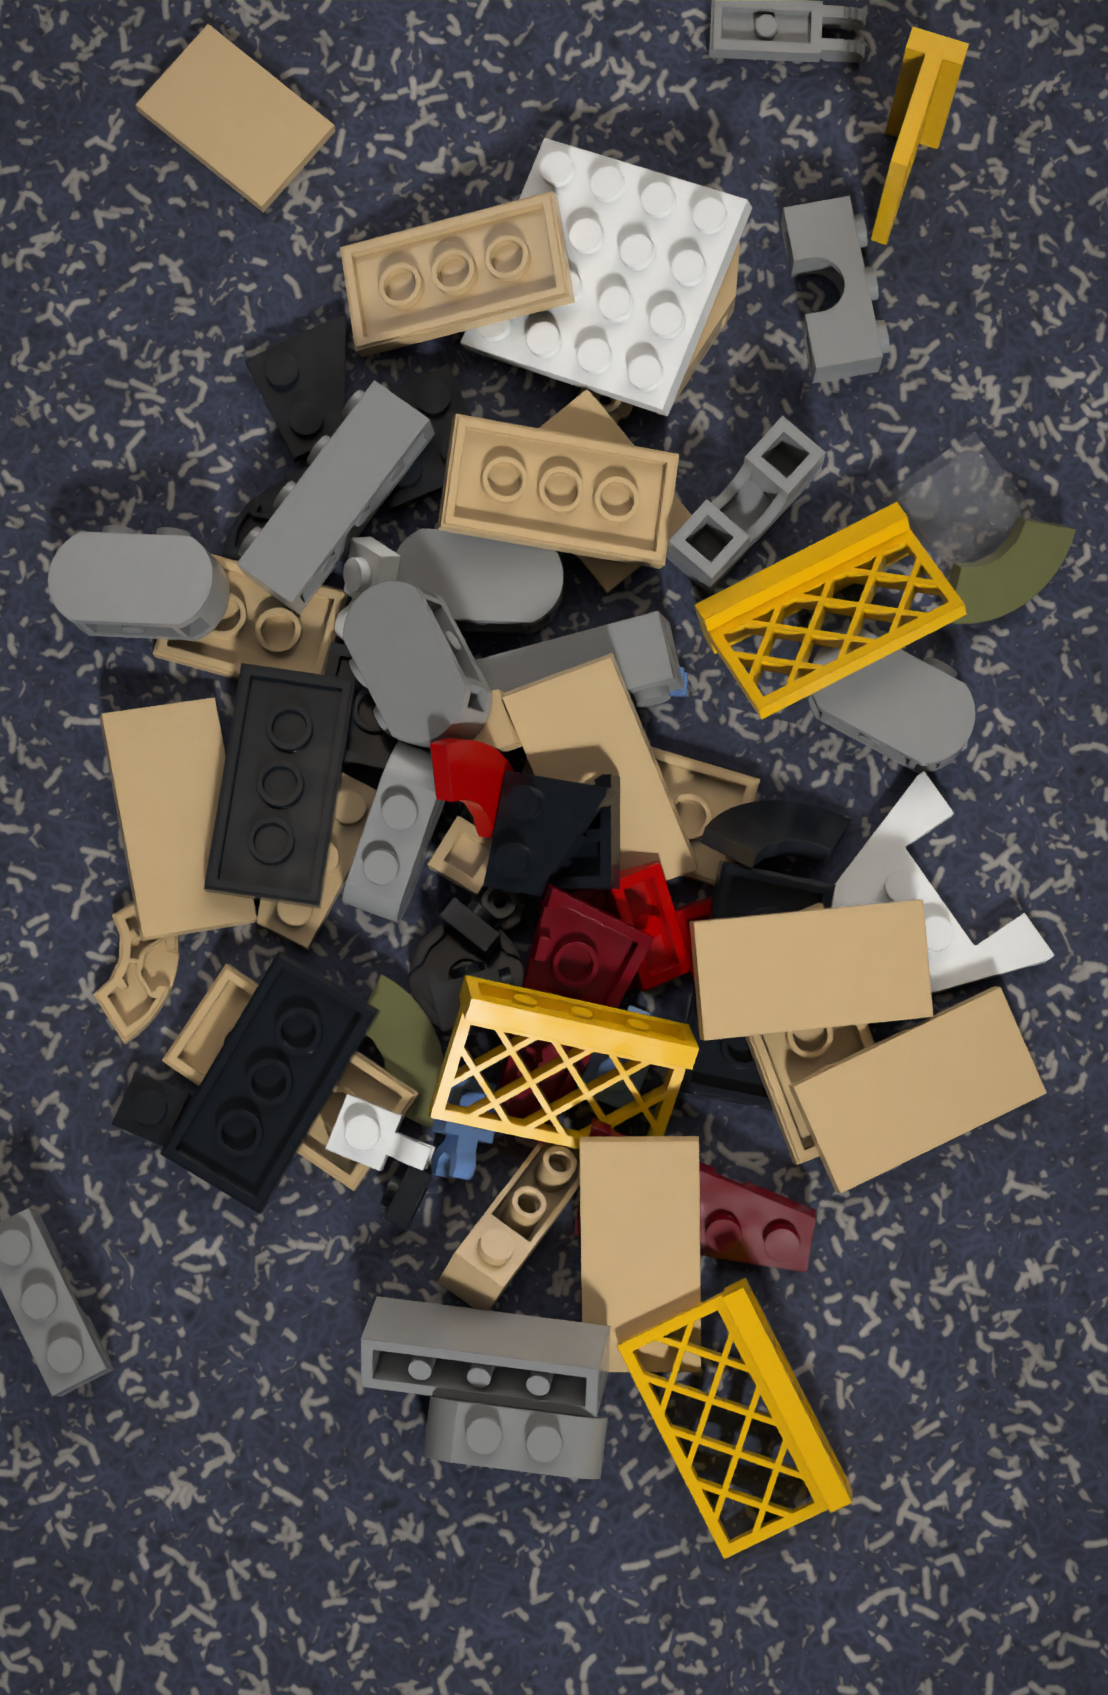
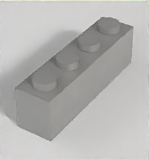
M375 380L366 392L360 389L352 395L342 411L341 418L344 419L342 424L332 437L325 435L315 444L307 458V463L310 465L297 483L290 481L282 488L273 503V509L276 510L263 529L259 526L252 529L238 550V554L242 557L236 564L243 574L299 615L348 551L351 537H358L435 435L429 418Z
M659 611L475 660L491 691L499 689L507 692L613 653L632 701H636V705L639 707L653 706L666 702L671 698L669 692L684 689L670 622Z
M377 1296L361 1337V1387L597 1418L609 1372L610 1326Z

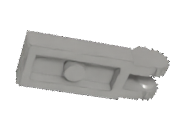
M712 0L709 58L820 62V59L832 62L859 63V61H863L865 56V46L861 41L822 38V27L846 31L860 30V28L866 26V13L857 7L823 5V1Z

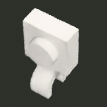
M351 537L349 558L344 565L343 577L345 582L344 592L350 595L352 600L339 613L335 622L336 636L342 640L346 616L357 597L374 584L388 580H397L401 556L372 537Z
M347 1094L325 1149L382 1171L388 1156L420 1170L428 1169L436 1147L399 1133L398 1130L404 1115L352 1094Z

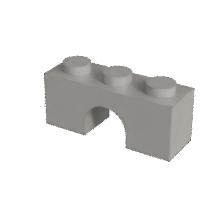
M850 196L783 207L780 227L791 278L809 274L821 275L832 281L840 294L839 302L832 308L821 312L805 314L802 335L812 384L879 372L883 354L890 352V343L885 320H876L872 301L878 300L879 291L874 267H865L861 248L868 245L863 214H853Z
M782 415L745 456L741 469L722 493L712 502L706 499L668 541L667 559L705 592L710 594L821 472L826 452Z
M27 1208L0 1222V1289L51 1395L64 1396L115 1369L90 1317L83 1312L69 1287L62 1269L64 1263L39 1211Z

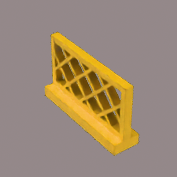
M912 26L885 134L898 137L885 181L871 237L872 241L887 245L919 144L934 149L939 147L969 43Z
M898 502L694 605L703 635L714 654H719L761 720L967 615L964 602L911 531L908 516ZM908 555L915 561L910 576L883 572L885 567ZM853 583L865 585L859 602L833 598L834 593ZM877 587L903 590L904 593L898 608L871 604ZM916 593L940 596L945 603L928 613L910 610ZM803 609L814 610L808 628L782 624L785 618ZM826 613L852 616L853 619L847 634L821 631ZM865 619L892 623L889 633L877 639L859 637ZM752 635L764 636L757 654L733 651L731 648L732 645ZM776 639L802 643L795 661L769 657ZM814 645L841 649L838 658L826 665L807 663ZM745 668H750V669H751L750 672H749V674H748V672L746 671ZM763 671L789 675L785 686L766 696H763L757 687Z
M464 976L459 993L461 1005L428 1109L430 1118L579 1149L580 1137H589L591 1124L579 1131L568 1129L563 1126L557 1115L587 1099L597 1118L602 1122L612 1125L611 1130L615 1131L613 1127L643 1112L650 1123L647 1136H664L686 1069H693L699 1051L689 1024L473 976ZM471 1025L495 1030L503 1044L476 1059H473L465 1046ZM507 1033L515 1034L517 1036L510 1039ZM536 1040L552 1042L560 1056L530 1072L518 1050ZM563 1045L570 1046V1047H574V1048H572V1049L569 1050V1051H566V1049L564 1048ZM593 1052L609 1055L616 1068L586 1084L574 1063ZM511 1055L523 1076L494 1092L481 1071ZM462 1056L466 1064L458 1068ZM619 1057L630 1060L622 1063ZM649 1064L669 1068L664 1084L643 1096L630 1077L631 1074ZM567 1067L579 1088L550 1104L538 1083ZM473 1075L486 1094V1097L468 1107L447 1103L451 1087ZM623 1079L635 1100L605 1115L594 1095ZM531 1088L543 1108L524 1119L509 1116L501 1103ZM657 1103V1106H656V1109H655V1112H654V1115H653V1113L651 1112V1110H650L649 1107H651V1106H653L654 1104ZM494 1107L497 1113L488 1112V1110ZM551 1120L553 1125L545 1124L544 1122Z
M746 1278L725 1287L723 1292L617 1344V1348L724 1559L828 1509L832 1513L852 1503L853 1489ZM717 1310L729 1332L722 1353L688 1342L695 1321ZM686 1326L682 1339L668 1335ZM653 1341L678 1348L670 1378L668 1379L645 1371L635 1350ZM733 1342L743 1360L728 1356ZM685 1351L719 1362L709 1393L675 1381ZM725 1365L750 1373L756 1386L749 1406L715 1395ZM652 1384L666 1388L662 1402ZM672 1391L706 1402L696 1432L671 1423L665 1410ZM760 1395L769 1413L755 1409ZM712 1405L745 1416L736 1446L702 1434ZM752 1418L777 1427L782 1437V1442L776 1460L742 1448ZM679 1437L692 1441L688 1455ZM699 1444L732 1455L723 1485L698 1477L692 1463ZM787 1449L796 1466L783 1462ZM739 1458L772 1469L763 1499L729 1488ZM779 1472L804 1480L813 1500L794 1509L770 1502L769 1500ZM706 1491L719 1495L715 1508ZM725 1498L759 1509L753 1529L729 1539L719 1518ZM766 1511L778 1515V1517L762 1524Z

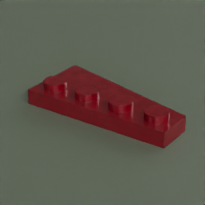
M548 883L522 987L618 1008L654 941V937L650 933ZM509 1034L510 1039L517 1036L515 1034ZM536 1040L518 1050L530 1072L560 1056L552 1042ZM563 1045L564 1048L566 1049V1051H569V1050H571L572 1048H574V1047H570V1046ZM593 1053L574 1063L581 1075ZM511 1055L503 1058L495 1091L523 1076ZM567 1067L538 1083L550 1104L571 1093L577 1084ZM531 1088L501 1103L509 1116L521 1119L543 1108ZM494 1107L490 1110V1112L497 1113ZM551 1120L544 1122L545 1124L553 1125Z
M592 1118L589 1137L628 1136L611 1130L612 1125ZM699 1162L700 1255L807 1272L816 1222V1209L748 1181H745L743 1184L716 1173V1168ZM580 1199L574 1235L581 1236Z

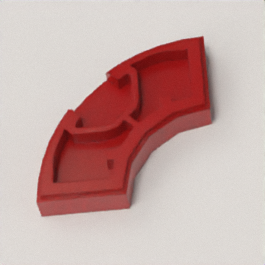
M445 738L430 743L437 800L463 802L473 816L478 836L493 838L506 770L515 772L498 750L484 742L462 738Z

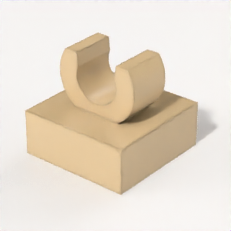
M457 816L427 864L428 868L474 896L479 897L485 887L483 884L492 838L478 836L475 825Z

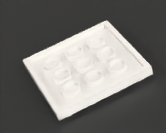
M544 138L519 199L553 191L558 197L575 303L467 330L464 332L460 344L471 352L583 389L588 388L589 391L668 416L749 218L752 206L748 199Z

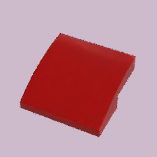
M653 861L621 870L620 889L566 891L650 933L654 937V941L627 991L631 989L646 991L690 971L689 969L693 968L660 862Z

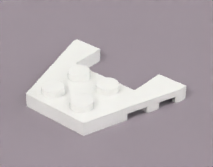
M924 771L914 779L835 883L831 908L922 899L924 901L931 994L1047 962L1055 955L1025 913L978 945H974L906 850V847L951 818L954 814Z

